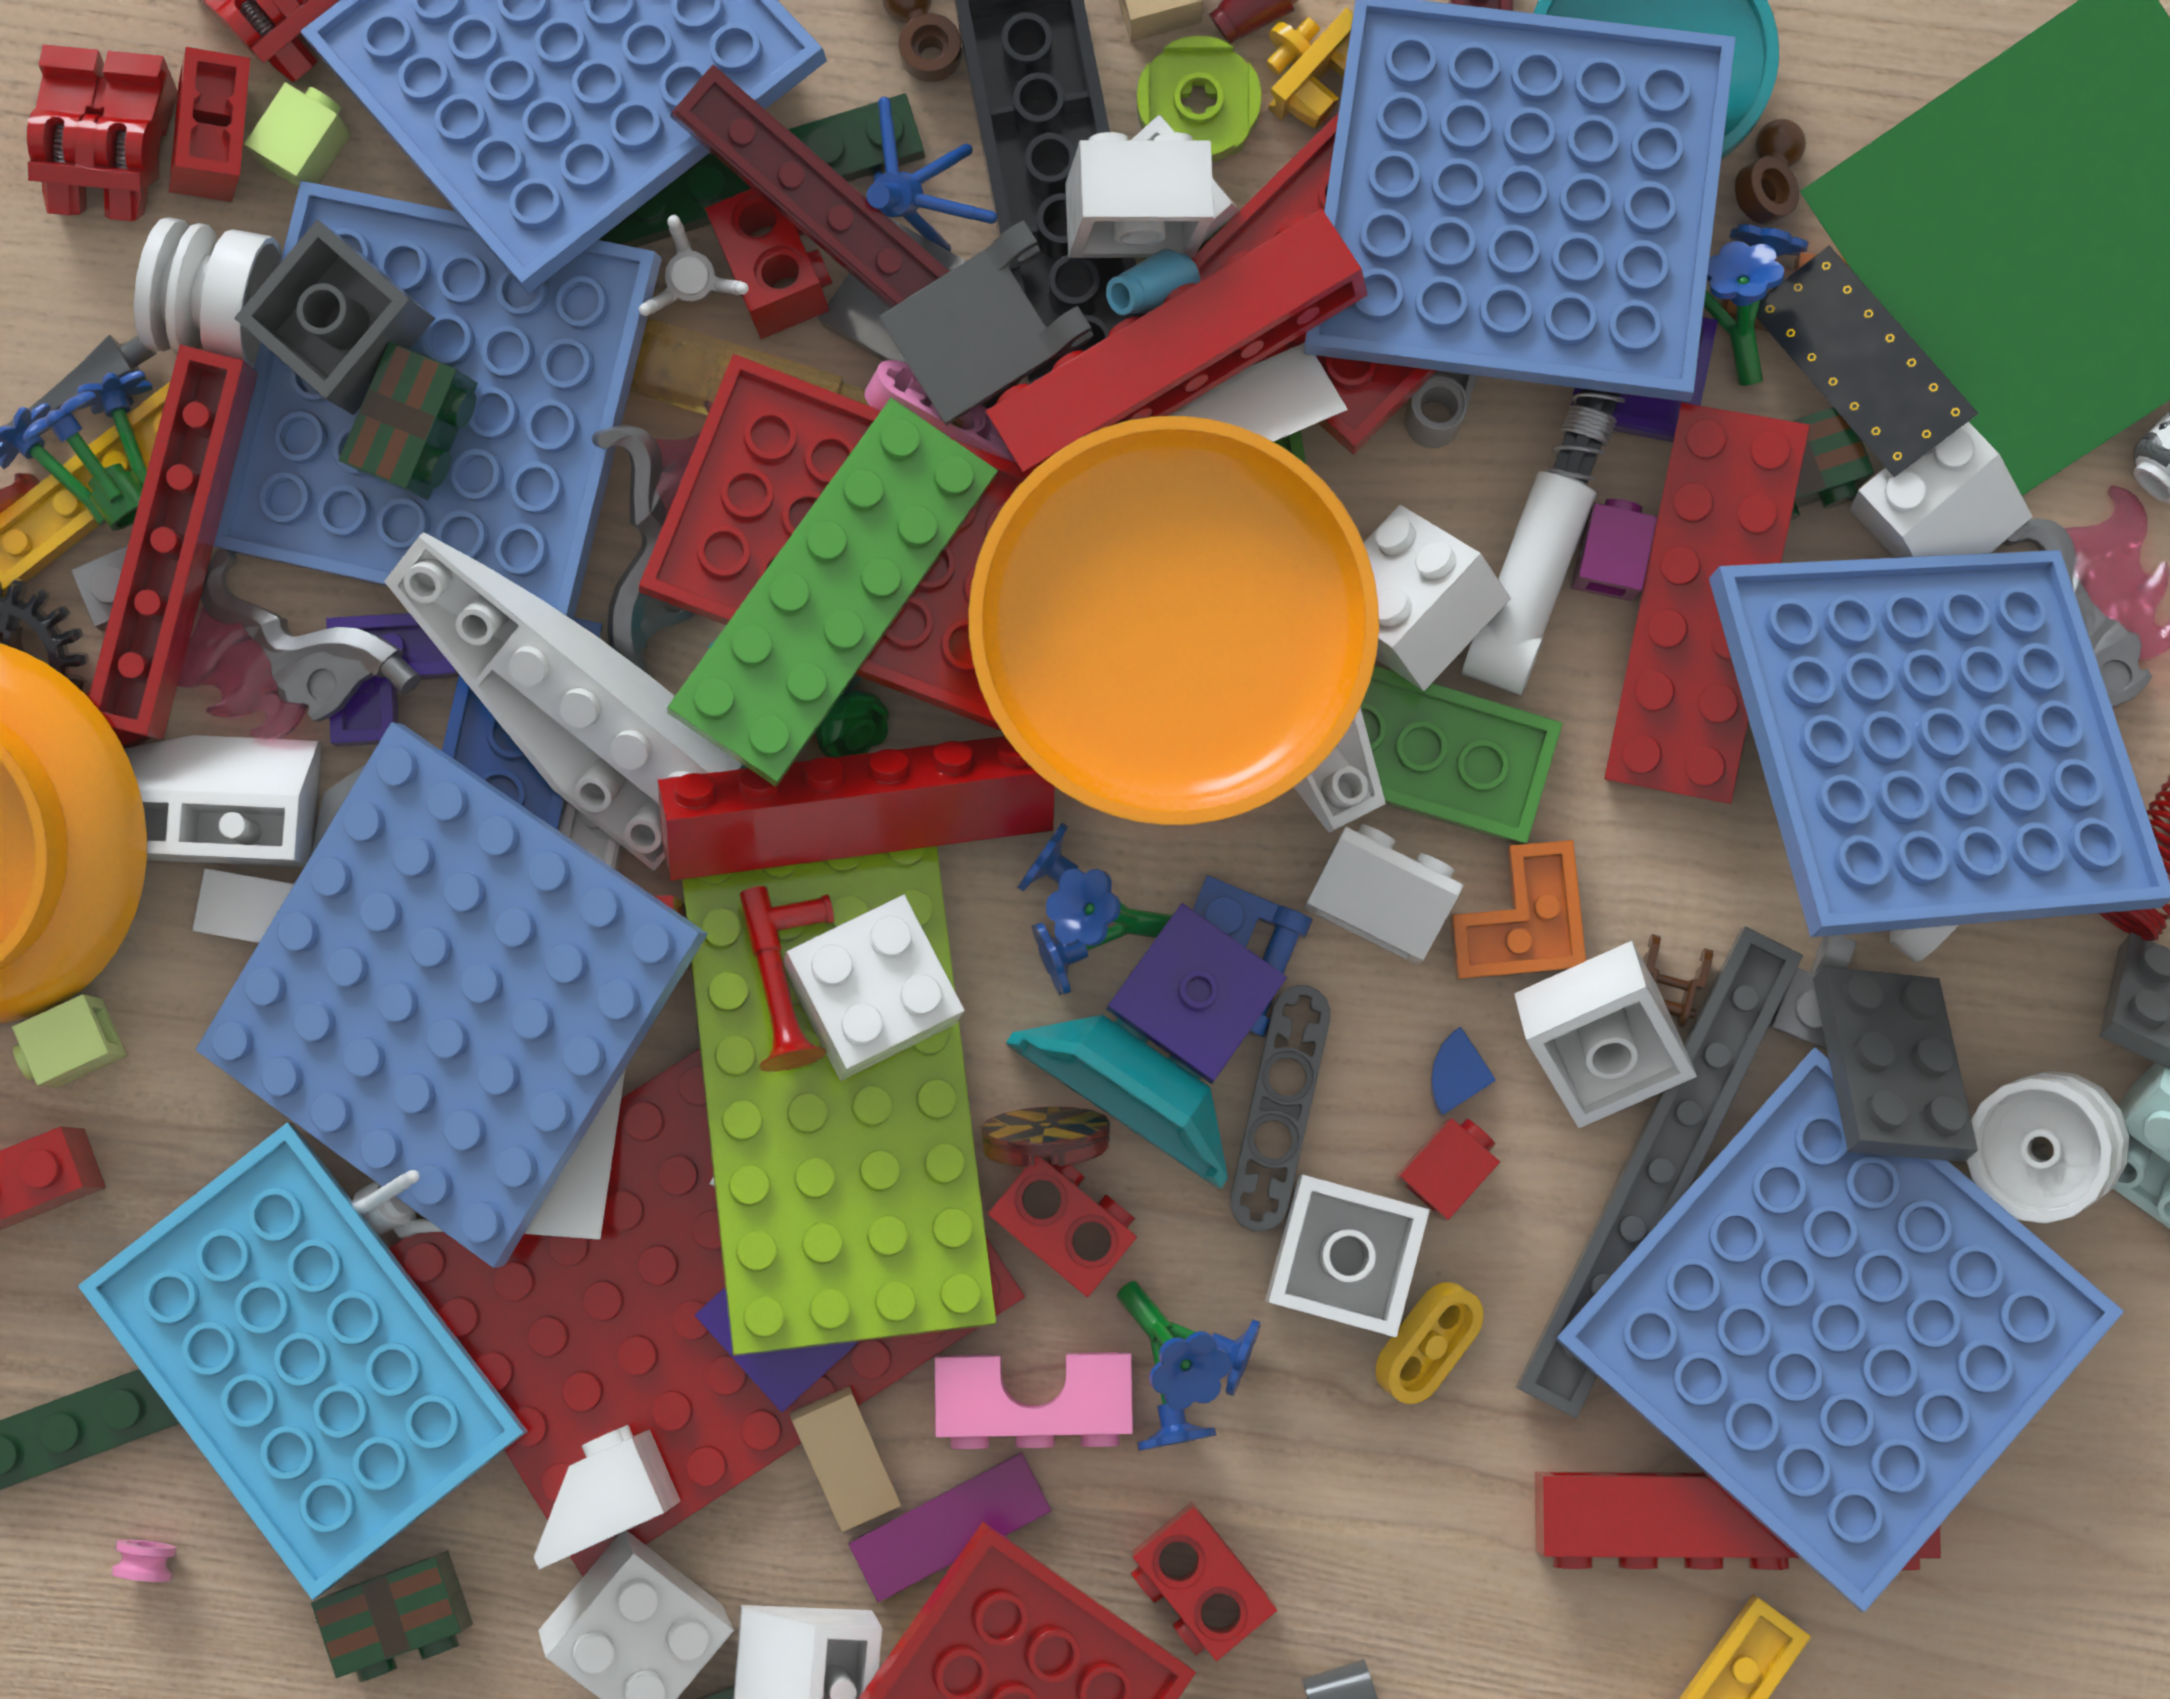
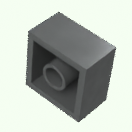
M318 219L234 317L235 320L326 400L352 415L360 409L388 342L409 350L436 319L349 242Z

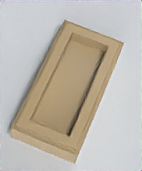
M850 1386L790 1412L792 1423L841 1533L901 1506L899 1497Z

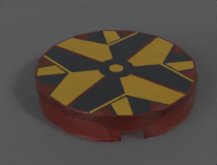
M1048 1106L1025 1108L987 1119L981 1126L984 1155L1000 1164L1017 1167L1035 1165L1034 1157H1051L1052 1165L1058 1164V1166L1089 1161L1102 1155L1109 1148L1111 1135L1110 1121L1106 1115L1094 1110L1076 1107Z

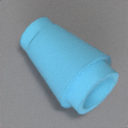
M1164 249L1119 276L1113 277L1108 282L1106 296L1110 307L1117 314H1147L1162 305L1165 298L1176 288L1184 284H1197L1200 282V275L1196 264L1189 256Z

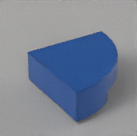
M1461 1027L1453 1031L1443 1041L1432 1066L1431 1094L1440 1116L1496 1081Z

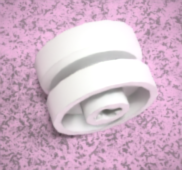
M2048 1070L2017 1079L2014 1082L2003 1085L1982 1101L1971 1120L1978 1151L1967 1160L1973 1183L2017 1220L2046 1224L2074 1217L2111 1191L2127 1165L2129 1133L2121 1109L2101 1086L2079 1074ZM2040 1136L2049 1139L2053 1144L2054 1153L2052 1157L2045 1155L2048 1145L2038 1142Z

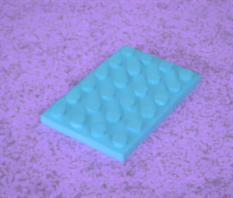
M287 1122L79 1284L78 1287L310 1598L314 1600L337 1584L528 1431L364 1215L359 1214L355 1210L351 1198L293 1123Z

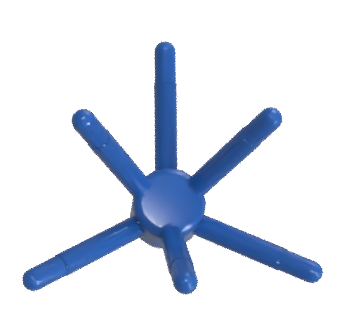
M881 97L878 100L886 173L876 171L873 174L874 184L867 190L868 203L872 207L879 209L887 217H903L924 238L948 251H951L950 244L916 211L919 207L989 224L995 223L998 216L993 211L923 194L921 184L970 156L973 151L970 144L961 145L912 174L899 171L891 102L888 97Z

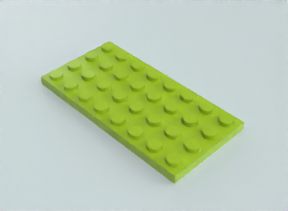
M937 846L681 879L685 918L708 933L690 965L733 1357L996 1324L959 1020L955 1025L841 1082L827 1055L814 1063L791 1070L767 1072L759 1067L762 1061L768 1058L772 1050L773 1032L757 958L753 955L739 896L740 892L752 887L765 886L768 888L772 907L821 898V895H829L833 907V923L826 924L822 922L778 931L782 947L780 951L782 961L786 951L905 894L955 991ZM787 978L795 1015L801 1031L812 1045L823 1048Z

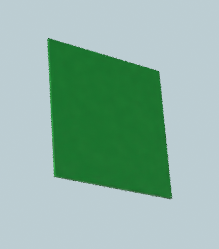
M2078 0L1799 191L1855 275L1979 413L1969 423L2000 454L2021 495L2026 494L2170 400V17L2159 0Z

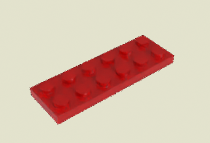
M1681 403L1604 779L1732 804L1749 719L1709 578L1719 566L1782 563L1810 424Z

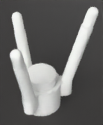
M671 215L667 223L676 246L677 254L670 259L665 270L667 288L662 293L639 306V313L643 316H648L666 306H671L678 299L696 303L705 300L713 291L744 295L748 292L749 287L747 283L717 277L715 268L709 259L697 251H692L679 217Z
M410 1170L384 1186L376 1182L361 1187L355 1193L352 1203L353 1207L359 1214L364 1215L378 1235L394 1230L399 1238L404 1239L417 1233L443 1232L426 1218L418 1219L416 1211L396 1197V1195L408 1189L419 1180L420 1175L416 1170Z

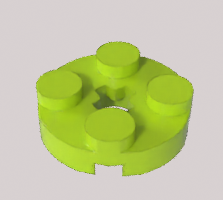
M1200 35L1174 40L1163 48V52L1156 56L1150 65L1148 62L1140 75L1136 102L1138 119L1141 128L1144 129L1152 120L1160 115L1175 132L1189 134L1192 136L1193 141H1211L1212 162L1235 155L1245 147L1248 137L1258 122L1261 107V86L1257 72L1250 62L1247 65L1243 57L1234 52V47L1224 40ZM1192 87H1204L1206 97L1216 98L1215 106L1206 107L1205 113L1202 114L1193 113L1191 107L1183 106L1181 98L1191 97Z

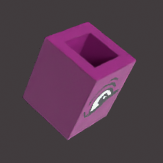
M1606 499L1604 505L1595 503L1582 533L1571 589L1632 602L1643 588L1657 516L1643 514V507L1628 500Z

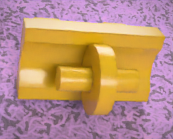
M1347 7L1312 45L1309 42L1320 31V27L1309 17L1296 30L1286 23L1278 22L1269 32V38L1277 50L1265 62L1267 67L1274 74L1279 75L1290 62L1293 64L1271 88L1274 100L1268 105V109L1281 121L1290 112L1297 119L1316 130L1336 108L1339 98L1319 80L1330 68L1344 78L1353 12Z

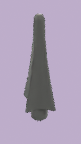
M109 334L75 369L28 409L31 412L42 403H48L51 406L50 411L60 409L66 400L78 394L77 389L80 385L86 383L102 384V378L108 372L115 373L120 379L130 372L141 371L138 365L156 355V350L144 347L139 342L138 335L128 342L120 344ZM13 420L6 425L13 427Z

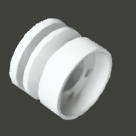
M171 217L159 219L149 233L141 254L136 276L134 318L139 342L150 350L163 352L172 349L177 354L180 344L197 349L202 345L205 351L244 360L250 367L254 368L260 341L235 320L234 317L280 264L282 258L280 244L272 236L235 229L225 231L221 238L217 240L216 232L208 224L197 223L189 226L181 219Z

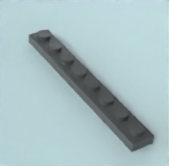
M1746 926L1740 928L1684 1042V1047L1697 1077L1659 1093L1515 1388L1577 1419L1597 1376L1555 1339L1690 1188L1803 957L1802 954Z

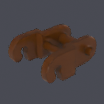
M1651 934L1648 941L1649 950L1645 954L1643 961L1656 985L1660 983L1684 990L1681 1003L1663 999L1670 1015L1677 1016L1678 1026L1684 1028L1688 1018L1694 1019L1697 1010L1691 1009L1695 991L1706 987L1713 959V950L1703 949L1700 956L1701 966L1696 970L1694 979L1685 981L1660 974V971L1654 967L1661 936Z

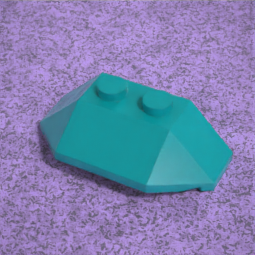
M1098 1015L1012 1032L1006 1041V1045L1217 1189L1223 1187L1228 1179L1214 1102L1211 1087L1200 1081L1201 1076L1171 1055L1166 1058L1147 1045L1149 1040L1119 1018L1113 1022L1104 1015Z

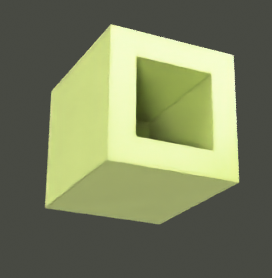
M285 82L244 145L260 165L299 188L301 181L320 183L352 134L338 114L342 108L334 100L313 87H309L304 94Z
M82 994L12 1026L19 1043L13 1046V1054L17 1065L28 1080H35L37 1086L58 1088L127 1056L102 998Z

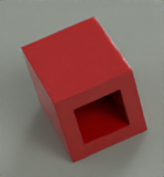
M1450 1118L1438 1127L1394 1177L1441 1220H1449L1500 1163L1489 1152L1496 1143L1470 1119L1466 1118L1459 1125L1453 1118Z

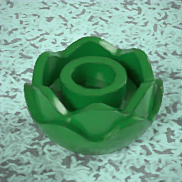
M863 691L844 692L816 731L820 750L826 757L831 758L868 753L873 746L881 744L887 737L888 726L886 720L888 719L889 712L886 706L874 694Z

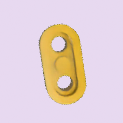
M1454 1282L1436 1284L1425 1292L1399 1326L1397 1338L1391 1337L1377 1358L1375 1374L1381 1388L1405 1404H1416L1429 1398L1481 1330L1484 1311L1478 1297Z

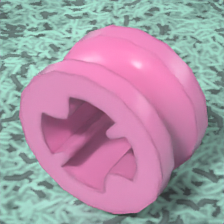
M117 1540L115 1549L121 1553L122 1558L118 1564L112 1566L111 1574L113 1576L145 1582L171 1581L173 1572L167 1569L166 1563L170 1557L176 1555V1546L147 1540Z

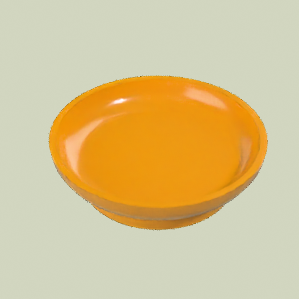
M1156 416L1129 420L1104 427L1083 436L1057 451L1039 465L1016 488L1001 508L978 556L971 585L969 639L973 665L982 694L1004 736L1019 755L1041 777L1063 793L1104 813L1136 822L1161 825H1192L1218 821L1246 813L1269 803L1292 789L1329 756L1348 731L1361 707L1370 684L1377 655L1379 603L1375 577L1367 550L1357 527L1341 501L1309 466L1285 448L1239 426L1212 419L1188 416Z
M0 643V1024L34 1017L68 1001L93 981L116 954L132 924L143 890L147 863V830L139 785L130 760L116 733L103 714L76 685L50 665L26 652Z

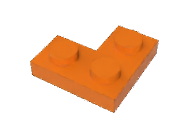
M1574 840L1510 845L1507 848L1513 909L1454 914L1450 916L1456 980L1565 971L1586 961Z

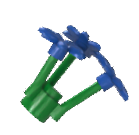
M139 370L130 372L120 379L115 373L108 372L102 378V384L86 383L80 385L77 389L78 394L66 400L60 409L50 411L51 406L48 403L38 405L31 412L26 407H20L14 415L13 427L10 425L0 427L1 468L6 469L20 452L26 459H36L83 503L99 526L107 523L111 530L118 531L134 524L147 469L127 413L131 410L130 405L134 403L132 395L150 391L153 389L152 384L149 381H143L145 374ZM91 406L93 414L105 411L107 417L113 418L131 467L130 471H126L120 463L107 468L102 466L79 434V431L83 428L73 416V412ZM51 428L61 443L65 440L68 442L92 475L88 482L93 491L92 493L44 449L45 441L40 435Z

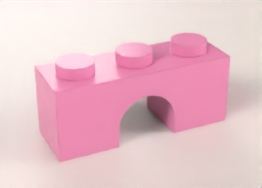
M1131 1352L1066 1353L1065 1385L1056 1398L1042 1405H1027L1011 1396L1003 1381L1002 1354L937 1355L935 1357L936 1437H950L951 1449L990 1448L989 1436H1015L1016 1448L1055 1447L1054 1435H1080L1082 1447L1119 1446L1120 1434H1133Z

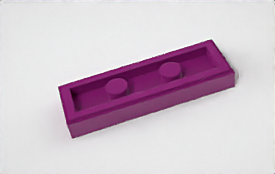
M1020 1452L852 1540L848 1545L877 1603L953 1564L982 1522H985L1003 1536H1006L1051 1512L1052 1508L1023 1452Z

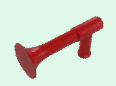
M757 886L745 889L740 892L739 896L753 955L757 958L773 1032L772 1050L768 1058L762 1061L759 1067L763 1071L778 1072L806 1066L823 1058L827 1051L825 1048L812 1045L799 1027L780 951L782 947L778 931L822 922L826 924L833 923L834 914L831 899L826 894L821 895V898L772 907L767 887Z

